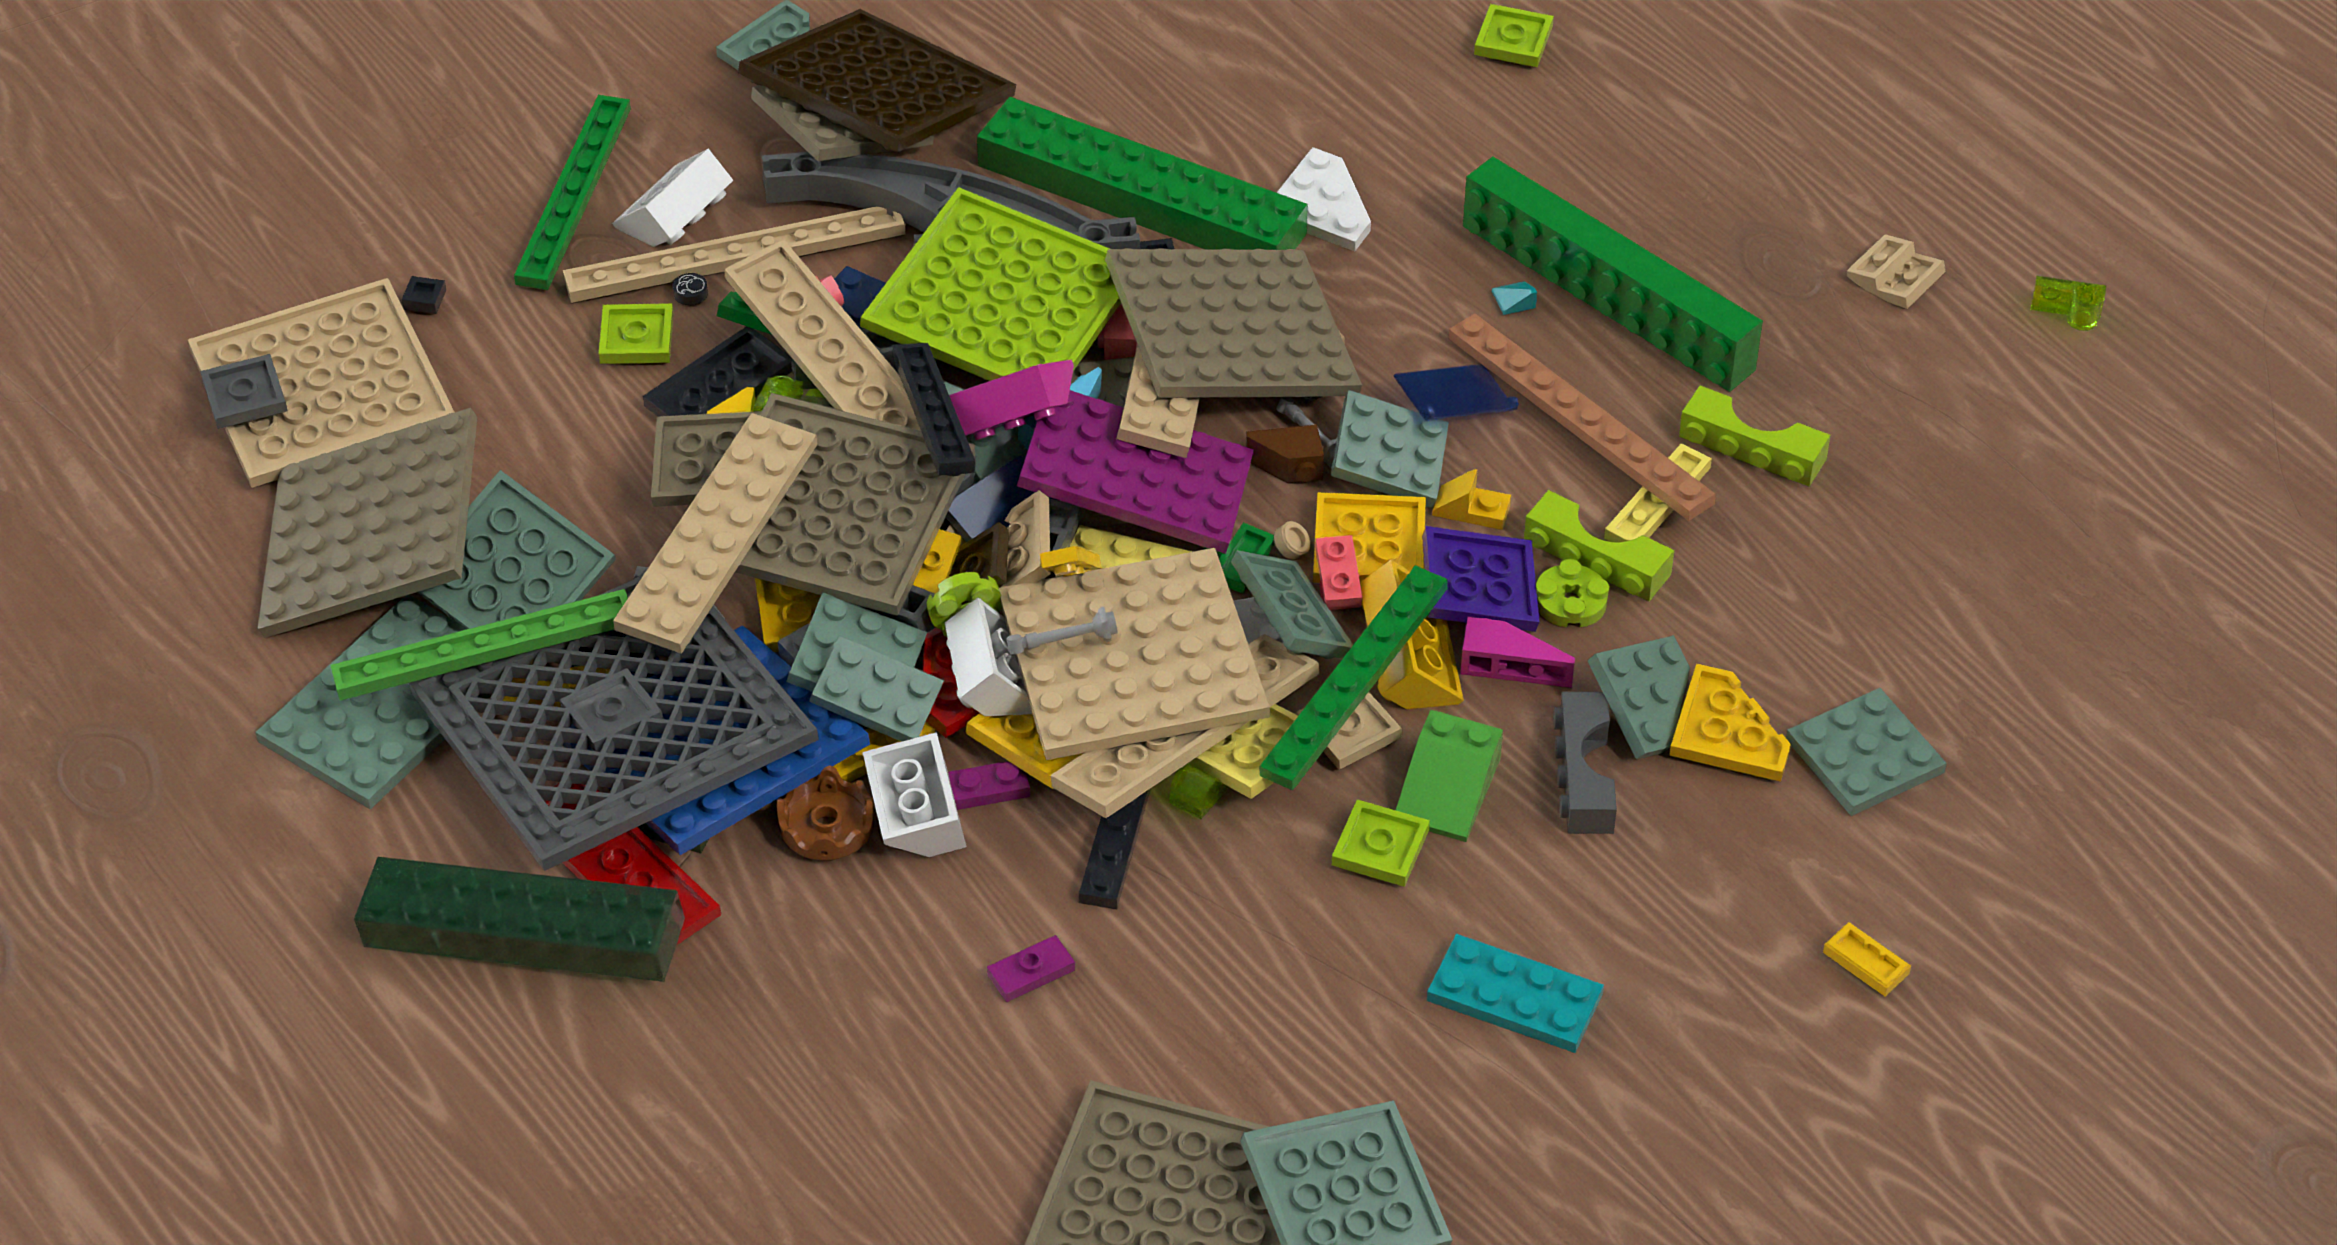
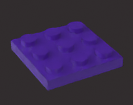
M1430 526L1425 527L1422 535L1425 570L1446 578L1448 587L1429 612L1428 618L1466 623L1468 617L1488 618L1505 621L1521 630L1536 632L1540 621L1532 540Z

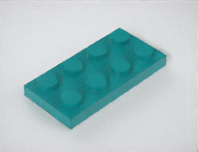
M1456 934L1427 991V1001L1576 1053L1601 1000L1604 984Z

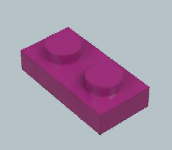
M1009 761L948 772L957 810L1030 797V786L1026 772Z

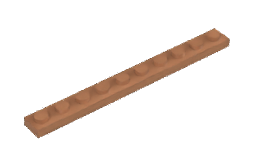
M1477 314L1471 315L1449 329V340L1688 521L1715 505L1716 494Z

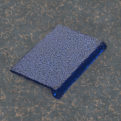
M1482 364L1394 374V378L1425 421L1517 410L1519 406L1518 399L1515 396L1507 398Z

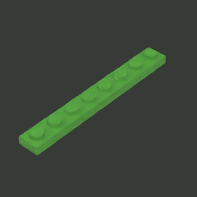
M622 589L332 664L330 666L339 700L357 697L614 630L613 620L628 599L626 591Z

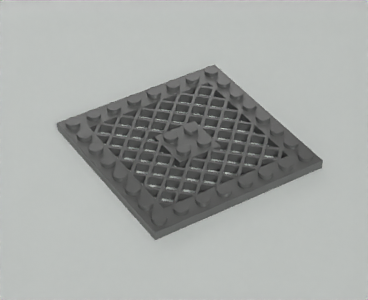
M643 575L603 594L625 589L629 598ZM712 606L690 640L693 645L688 644L682 654L627 634L625 637L612 636L613 632H619L614 629L408 684L411 694L541 868L546 871L819 740L817 728L714 606ZM580 647L593 648L592 653L581 652L579 649ZM605 649L619 651L617 655L604 654ZM630 652L644 654L642 658L629 657ZM656 655L669 657L668 661L654 660ZM681 658L695 659L693 664L679 663ZM547 662L560 663L558 668L545 667ZM572 665L585 666L583 671L570 670ZM596 669H610L609 674L597 673ZM648 673L661 675L660 679L646 678ZM673 676L687 678L685 682L671 681ZM513 677L526 679L524 684L514 683L512 679ZM698 679L711 680L712 683L711 685L697 684ZM538 680L551 682L550 686L537 685ZM564 683L577 685L575 689L562 688ZM479 693L492 694L491 699L477 697ZM665 695L679 696L677 701L663 700ZM504 696L518 697L516 702L503 701ZM690 698L704 699L703 704L689 703ZM530 699L543 700L541 705L528 704ZM716 701L730 702L729 707L714 705ZM555 702H560L561 707L553 706ZM741 704H743V706H744L746 709L740 708ZM477 712L483 713L482 718L479 716ZM662 714H667L671 716L669 720L663 719ZM496 715L509 716L507 721L494 720ZM682 716L696 718L695 723L683 722L681 719ZM521 717L534 719L532 724L519 722ZM708 719L722 721L721 726L706 723ZM547 720L560 722L558 727L545 725ZM734 722L748 724L746 729L732 727ZM573 724L576 729L570 728L571 725ZM649 732L663 734L661 739L647 737ZM494 734L500 735L499 739H497ZM674 735L687 736L688 740L687 742L675 741L673 738ZM513 736L526 738L524 743L511 741ZM700 738L714 740L713 745L698 742ZM538 739L551 741L549 746L536 744ZM563 742L577 744L575 749L562 747ZM589 745L594 751L587 750ZM615 748L627 749L628 753L627 755L615 754L613 751ZM640 751L653 752L654 756L653 758L640 757L639 754ZM666 754L679 755L680 759L679 761L666 760L665 756ZM511 756H516V757H517L516 760H515V762H514V760L511 758ZM529 758L543 760L541 765L527 763ZM555 761L568 763L567 768L553 767ZM581 764L594 766L592 771L579 770ZM606 767L620 769L618 774L604 773ZM632 770L646 772L645 777L630 775ZM527 778L534 779L533 783L531 784ZM546 780L560 782L558 787L544 786ZM572 783L586 785L584 790L570 789ZM598 786L612 788L610 794L596 792ZM545 801H551L550 806ZM563 803L577 804L575 810L561 808Z

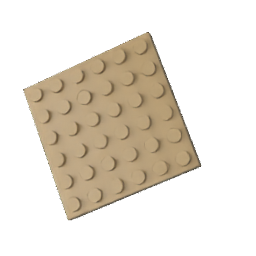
M388 278L188 339L190 351L199 371L267 354L271 355L288 411L225 427L251 488L278 480L282 470L291 463H299V461L341 449L354 443H360L386 433L445 416L449 413H455Z
M1215 548L1097 569L1068 577L1060 576L1043 579L1037 583H1022L999 588L1002 595L1000 597L1001 609L1009 636L1019 634L1021 637H1024L1025 634L1036 632L1038 634L1092 623L1093 617L1101 607H1105L1106 612L1113 611L1118 633L1111 635L1112 639L1110 642L1104 641L1095 632L1041 644L1039 645L1040 647L1032 649L1027 647L1024 648L1022 653L1015 654L1046 760L1270 717V706Z

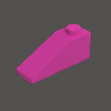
M1467 618L1462 650V675L1572 688L1575 658L1505 621L1488 618Z

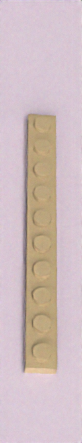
M876 206L563 270V276L570 301L573 303L674 282L678 276L686 273H697L704 276L724 272L725 268L782 239L787 242L798 256L904 235L906 234L905 223L901 214L893 211V216L887 214V209Z

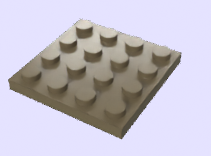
M752 86L751 99L817 161L889 151L882 144L869 138L860 137L855 131L843 125L834 124L829 118L817 112L808 111L803 108V105L791 99L782 98L775 91L765 86ZM934 135L907 148L933 145Z

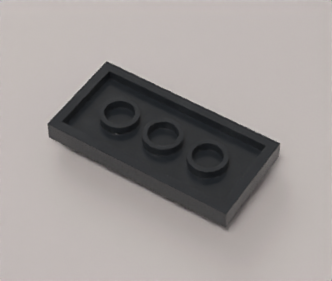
M746 326L643 396L644 406L658 417L707 414V411L746 387H754L755 397H757L793 372L792 357L755 329Z

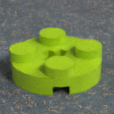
M1565 559L1560 565L1553 566L1544 571L1538 578L1536 583L1538 611L1544 619L1557 626L1567 627L1568 623H1580V627L1592 625L1600 620L1606 612L1609 584L1597 572L1588 567L1581 566L1577 560ZM1565 593H1575L1579 598L1574 596L1566 598Z
M965 572L943 580L938 584L939 592L934 595L933 599L931 594L927 599V610L933 625L942 630L943 635L947 637L945 622L977 597L999 613L1001 609L1000 597L1002 595L994 578L988 576L989 580L980 578L977 572ZM965 601H968V602H969V603L964 604V605L961 604L962 602H965Z

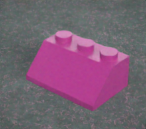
M1072 360L1038 364L949 395L965 436L974 435L975 441L996 435L994 428L1003 425L1005 431L1026 425L1024 418L1033 415L1035 420L1056 415L1055 408L1068 403L1074 368Z

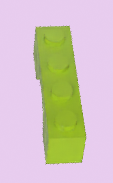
M1701 385L1682 411L1679 437L1809 487L1827 460L1831 436L1798 422L1789 428L1778 431H1763L1752 428L1743 423L1734 413L1732 397Z
M1548 490L1526 515L1524 539L1532 540L1533 547L1542 549L1562 560H1577L1581 566L1588 567L1597 572L1607 582L1650 602L1671 576L1674 550L1644 535L1626 542H1608L1598 539L1589 534L1581 525L1578 517L1579 504Z

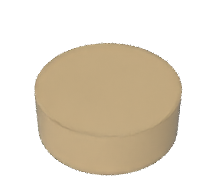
M1289 521L1276 529L1274 541L1277 549L1283 556L1295 560L1309 551L1310 538L1307 531L1300 524Z

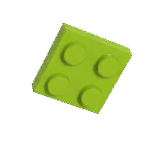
M1490 4L1475 43L1474 55L1538 67L1553 27L1554 16Z
M673 304L603 305L599 343L600 364L670 363L674 315Z
M1357 799L1332 854L1331 865L1405 887L1429 832L1430 820Z

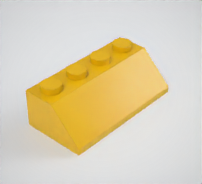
M1389 560L1360 582L1362 593L1361 605L1365 612L1367 627L1410 572L1393 560ZM1427 615L1378 679V690L1386 700L1393 701L1405 709L1459 705L1464 701L1447 620L1428 618Z

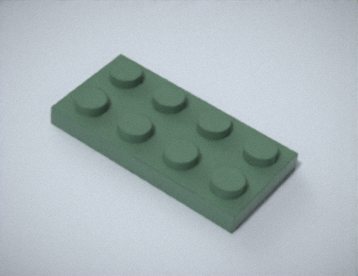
M1237 550L1231 563L1240 575L1241 581L1246 584L1254 596V601L1262 608L1269 619L1270 625L1275 628L1283 640L1284 646L1296 654L1305 652L1319 655L1325 659H1343L1353 644L1296 561Z

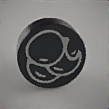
M686 273L678 276L673 282L675 300L687 306L703 302L708 296L706 279L697 273Z

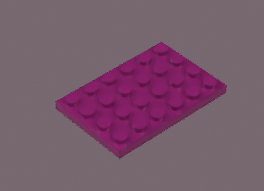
M1071 390L1069 391L1068 403L1055 408L1056 415L1037 421L1017 483L1018 487L1033 492L1040 490L1046 496L1203 547L1215 548L1216 551L1226 554L1249 471L1253 449L1195 430L1192 433L1190 448L1186 458L1118 440L1116 438L1123 407Z

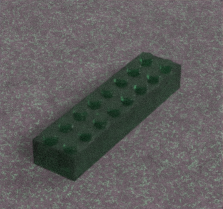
M377 857L354 917L363 946L368 948L665 982L685 920L677 890L387 857Z

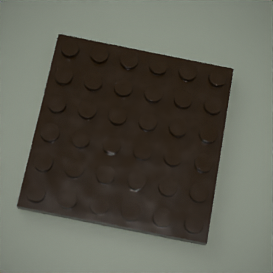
M858 9L739 61L738 73L749 78L752 83L765 86L775 91L778 96L791 99L803 105V108L806 110L817 112L829 118L832 123L843 125L855 131L860 137L874 140L882 144L886 150L899 152L995 106L1009 97H1013L1017 85L862 9Z

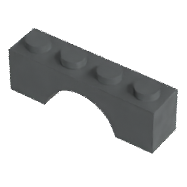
M1562 692L1560 707H1554L1553 710L1554 730H1560L1561 736H1556L1555 756L1556 759L1563 760V765H1558L1557 785L1558 788H1565V795H1560L1559 813L1560 818H1567L1568 834H1614L1617 812L1614 779L1598 774L1584 760V757L1591 751L1607 745L1610 720L1608 701L1603 692Z

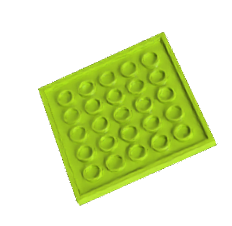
M958 187L863 313L860 327L900 344L928 343L934 358L992 381L1038 364L1072 360L1074 371L1121 304V300L1105 261L1107 251L1110 248Z

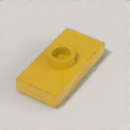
M939 529L913 583L914 586L934 594L939 592L938 584L947 579L951 572L961 544V535Z
M1850 922L1824 944L1823 953L1885 997L1910 974V964Z

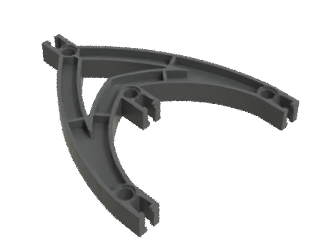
M809 152L762 155L766 203L819 200L847 204L864 209L878 206L887 209L888 215L893 216V211L901 214L904 223L925 232L957 188L960 187L1107 248L1140 249L1139 233L1136 234L1137 225L1135 217L1091 220L1028 190L952 167L869 154L817 161ZM923 234L914 235V246ZM862 329V332L898 373L892 353L893 345L900 343L867 329ZM934 358L936 363L941 362V360ZM792 359L795 390L817 389Z

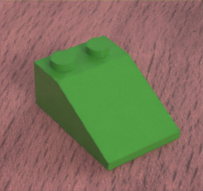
M1430 710L1419 735L1396 811L1430 820L1429 832L1467 842L1501 759L1503 729Z

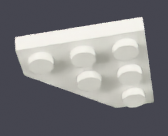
M1312 147L1277 193L1308 204L1307 234L1355 252L1371 231V220L1343 159Z

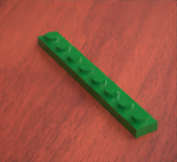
M598 94L514 274L515 285L549 290L630 113V99Z
M1416 565L1413 567L1259 766L1261 777L1292 791L1295 789L1448 589L1446 578Z

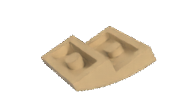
M1884 235L1847 270V277L1873 295L1908 309L1946 271L1944 260L1915 253L1914 242Z

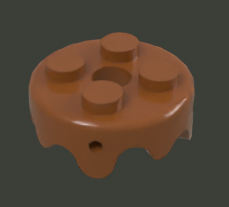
M833 766L825 767L819 775L788 792L784 799H777L780 834L791 850L801 856L824 861L840 859L858 851L867 843L873 832L875 824L874 800L870 797L864 783L861 780H857L855 783L843 780L837 769ZM822 817H833L836 819L831 824L817 822Z

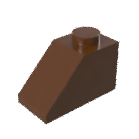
M1317 424L1246 431V447L1254 450L1251 464L1286 483L1323 480L1324 454Z

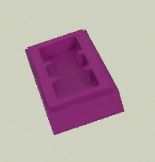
M1056 935L987 966L988 977L1006 1002L1075 971V961Z

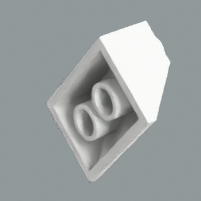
M708 148L671 168L612 224L616 229L653 247L664 242L671 245L685 234L682 228L687 223L692 225L706 214L703 209L708 204L711 206L716 204L727 194L724 189L733 179Z
M977 597L945 622L948 637L946 642L951 652L953 662L951 667L958 687L957 696L967 708L973 707L984 716L1032 714L1016 656L1009 653L1006 639L1009 636L1005 619Z
M937 732L863 752L885 845L927 857L966 847Z

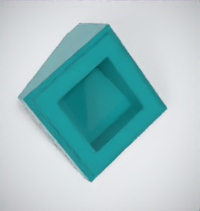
M1525 281L1492 288V293L1503 315L1536 308L1537 290Z

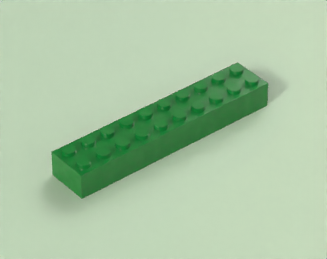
M1009 97L977 135L979 167L1118 218L1135 217L1137 225L1205 250L1296 249L1307 234V203L1013 97Z
M1494 156L1466 176L1463 227L1471 233L1481 237L1498 250L1510 255L1524 266L1534 270L1548 281L1555 283L1577 299L1584 301L1603 315L1608 316L1627 328L1630 332L1642 337L1656 348L1671 355L1685 366L1690 367L1708 378L1712 383L1719 385L1729 392L1756 371L1763 320Z

